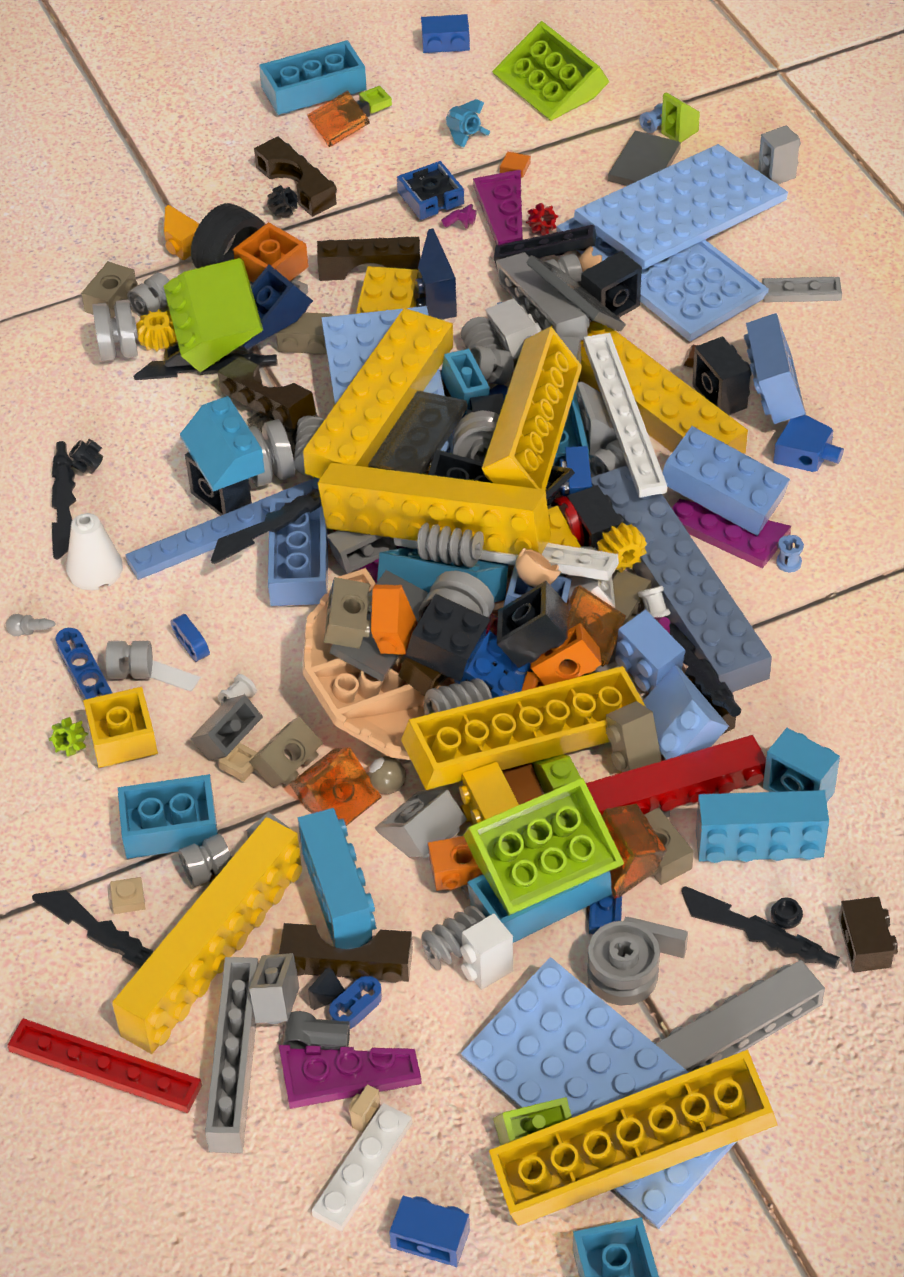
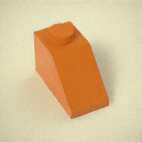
M375 584L372 593L371 633L381 654L406 655L411 635L418 622L402 585Z

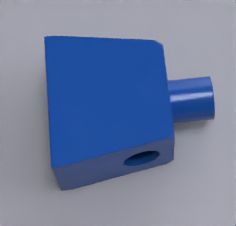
M804 414L790 419L775 443L773 463L816 472L824 460L839 464L844 448L832 444L834 430L831 427Z

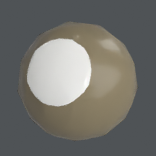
M383 756L375 759L369 766L367 777L375 791L381 794H392L399 791L404 785L406 771L400 760Z

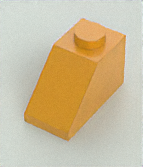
M171 205L165 207V246L171 254L186 260L191 256L192 241L199 223Z

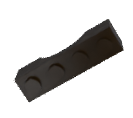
M279 136L254 148L256 168L269 179L288 178L298 182L296 185L298 205L312 217L337 205V188L334 182L328 180L318 168L313 167L303 155H299L289 143L284 142Z
M419 236L317 241L319 281L345 280L347 274L353 268L369 263L379 264L386 268L418 270L420 262Z
M241 356L217 372L220 382L219 388L222 394L273 420L279 419L283 425L292 430L298 427V419L317 414L312 391L296 383L281 387L263 386L259 366Z
M284 923L279 954L293 953L297 976H320L325 969L330 968L336 977L357 980L364 976H371L377 980H384L390 983L399 981L409 982L413 954L412 931L380 929L376 936L367 944L354 949H341L325 942L319 935L316 925Z

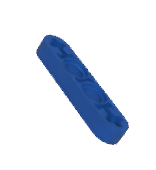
M75 628L60 630L55 638L58 652L83 700L94 698L99 694L103 696L113 693L81 632ZM69 640H71V642L74 643L75 648L72 650L67 642ZM78 658H85L88 660L84 665L76 666L72 664L74 660ZM89 678H95L98 680V682L93 686H86L83 684V682Z

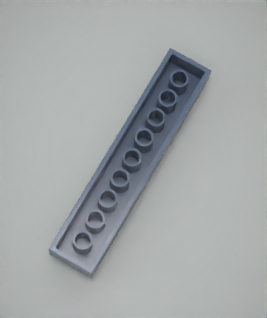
M627 465L591 477L592 487L598 485L603 494H607L610 497L613 509L617 514L620 513L625 524H632L634 527H637L645 537L647 553L641 556V562H636L632 568L636 575L651 580V588L664 587L662 595L666 609L670 611V614L664 617L670 620V624H675L695 646L696 649L692 650L696 657L698 659H706L716 672L717 679L720 682H725L731 692L770 679L771 654L664 496L657 494L639 498Z

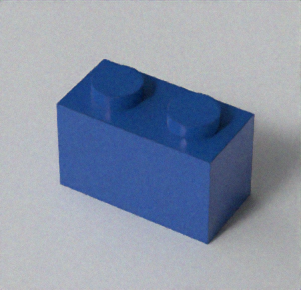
M468 14L421 17L423 53L470 50Z
M403 1195L389 1231L391 1248L457 1267L470 1232L469 1214L455 1206L442 1207L432 1204L423 1197L415 1196L411 1198Z

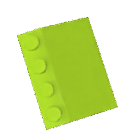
M542 20L492 71L495 76L550 121L594 99L610 82L599 65Z
M241 258L184 271L163 286L181 356L199 372H202L263 331L244 261Z
M583 778L468 827L463 835L476 864L509 916L624 865L621 855Z

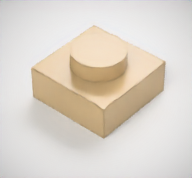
M239 743L226 757L219 760V767L221 770L244 782L255 770L249 761L258 752Z
M141 877L110 882L114 914L146 910Z
M367 1085L361 1095L356 1094L349 1106L352 1128L362 1133L380 1108L378 1089Z

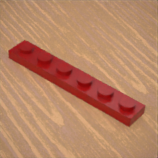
M24 1018L8 1043L9 1052L185 1113H189L202 1087L200 1078Z

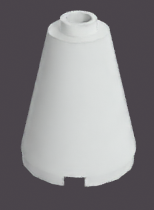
M84 513L76 516L71 523L66 572L71 583L82 590L91 591L99 590V586L108 584V586L114 584L120 578L123 571L122 558L96 515Z

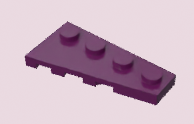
M521 170L473 178L474 190L496 245L523 240Z
M679 499L672 507V510L689 535L762 569L779 549V539L791 533V525L768 520L759 535L756 536L702 505L685 499Z
M279 1045L290 1109L351 1098L356 1094L361 1095L367 1085L378 1089L379 1092L422 1084L415 1049L372 1047L370 1051L354 1050V1047H340V1050H323L321 1046L291 1049L290 1045Z

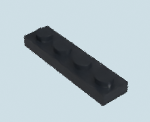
M593 224L496 245L494 253L496 267V260L524 252L529 257L533 255L540 259L550 255L560 256L574 250L584 251L590 246H595V226Z

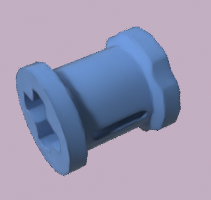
M663 103L657 104L654 110L640 115V125L647 133L655 132L657 127L662 124L660 114H662Z
M796 535L783 536L778 542L780 554L776 559L777 567L788 573L798 571L802 565L800 554L803 552L804 543Z

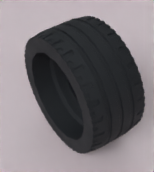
M224 203L218 205L207 213L194 233L191 246L192 263L196 268L234 260L233 249L265 225L264 221L235 204ZM234 235H235V238H234V240H233V243H232L231 247L229 248V250H228V251L226 252V254L224 255V253H225V251H226V249H227V246H228L229 242L232 240V238H233Z

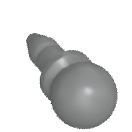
M13 614L6 621V630L12 636L31 635L34 630H47L54 627L56 623L46 618L34 619L31 615Z

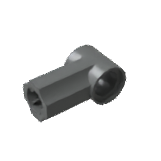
M304 1011L291 1012L289 1020L286 1021L283 1045H290L291 1049L321 1046L323 1050H340V1047H349L350 1022L316 1019L312 1014Z

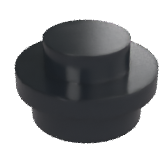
M781 898L771 908V919L781 928H794L802 921L803 910L799 903L792 898Z

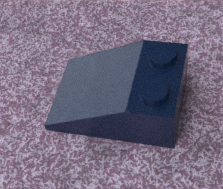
M434 228L428 229L418 266L419 278L415 279L416 290L419 294V298L416 299V306H427L429 316L443 320L457 317L456 277Z
M270 264L251 286L263 331L242 344V346L249 349L295 323L313 302L310 297Z

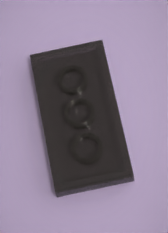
M417 390L368 464V467L426 474L432 464L436 449H442L467 410V401Z

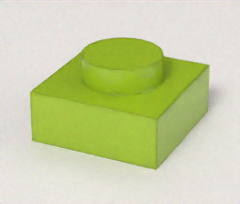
M380 85L359 93L360 101H368L371 114L392 106V98Z

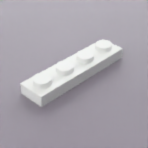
M382 1103L313 1207L312 1216L342 1232L413 1124L412 1117Z

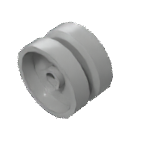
M130 300L115 302L116 318H111L110 309L106 302L92 304L101 361L115 360L117 356L115 343L118 342L120 343L121 354L125 358L138 356L136 344L138 335L135 316H132Z
M482 410L472 412L463 417L454 429L453 454L484 463L499 415L495 412Z
M276 419L265 422L262 427V433L256 426H250V431L262 448L265 470L264 473L251 477L255 486L259 487L270 484L273 473L279 480L295 477L293 454L281 421Z
M446 571L436 578L430 592L426 595L419 608L418 615L420 621L434 595L438 594L489 618L495 607L494 597L489 588L478 578L461 571Z
M626 920L613 921L606 924L592 935L588 946L587 974L589 985L598 997L608 1003L619 1006L634 1005L647 999L655 990L659 976L660 950L658 941L653 933L641 924Z

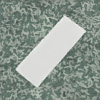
M153 660L151 675L153 679L192 692L201 678L200 676Z

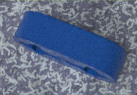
M186 614L170 620L175 636L195 662L210 655L205 639Z
M371 976L357 979L330 1004V1020L350 1022V1029L355 1027L380 1004L382 1000L380 982ZM373 990V995L365 994L362 996L361 991L369 992ZM348 1010H350V1016H346L343 1014L339 1017V1011L346 1013Z

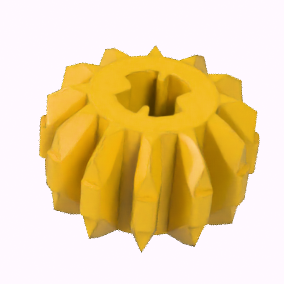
M158 309L157 312L148 311V315H140V320L136 322L140 345L145 346L147 350L154 348L158 352L160 349H167L177 342L170 311L161 312Z
M623 522L617 528L611 526V531L602 533L604 539L597 542V551L618 554L619 564L615 570H618L620 573L626 567L632 569L633 564L636 562L640 563V557L647 553L645 549L647 543L642 533L632 524L626 525Z

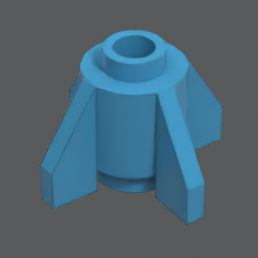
M474 99L461 106H455L448 111L446 124L456 145L465 147L469 138L467 135L474 134L477 131L489 136L490 131L480 126L481 121L476 114H480L484 102Z

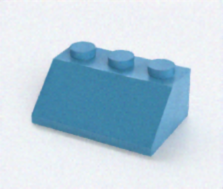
M229 396L203 404L180 433L181 440L212 491L265 472L262 448Z

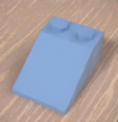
M677 665L670 669L643 700L646 708L653 711L659 749L666 760L711 747L729 727Z

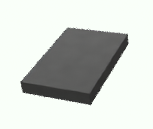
M635 130L609 172L608 181L628 186L671 166L681 148V142Z

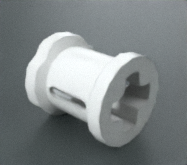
M663 586L638 592V596L643 599L645 609L653 617H664L670 614L669 609H666L662 595Z
M238 674L234 678V683L227 690H222L217 697L222 705L227 699L245 694L247 698L253 697L257 693V689L248 677Z

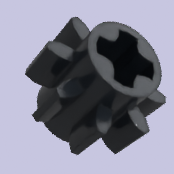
M282 185L273 188V192L267 195L269 210L275 216L282 214L284 218L292 215L293 210L298 208L296 193L290 187L283 189Z
M88 439L87 442L79 440L69 453V456L74 459L70 464L82 473L86 469L90 472L95 471L103 460V455L99 453L102 447L91 439Z

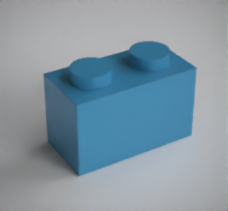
M470 349L444 354L441 378L460 415L466 414V409H470V398L489 395L490 387Z

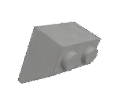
M577 382L576 396L590 456L601 448L605 450L609 443L617 439V435L601 392L584 382Z
M448 789L418 791L379 823L375 829L408 857L427 858L429 857L428 842L452 838L460 831L459 826L467 818Z

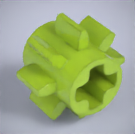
M67 717L62 719L61 723L51 726L54 732L49 741H52L56 748V753L65 750L66 755L71 756L76 754V750L79 751L86 748L83 742L89 733L85 732L81 726L82 721L72 723L71 718Z

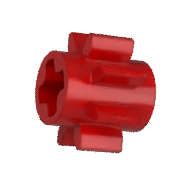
M539 203L536 205V209L533 208L527 211L530 216L526 224H529L532 228V233L540 230L541 235H547L549 230L556 229L555 222L559 216L552 210V205L544 208V204Z

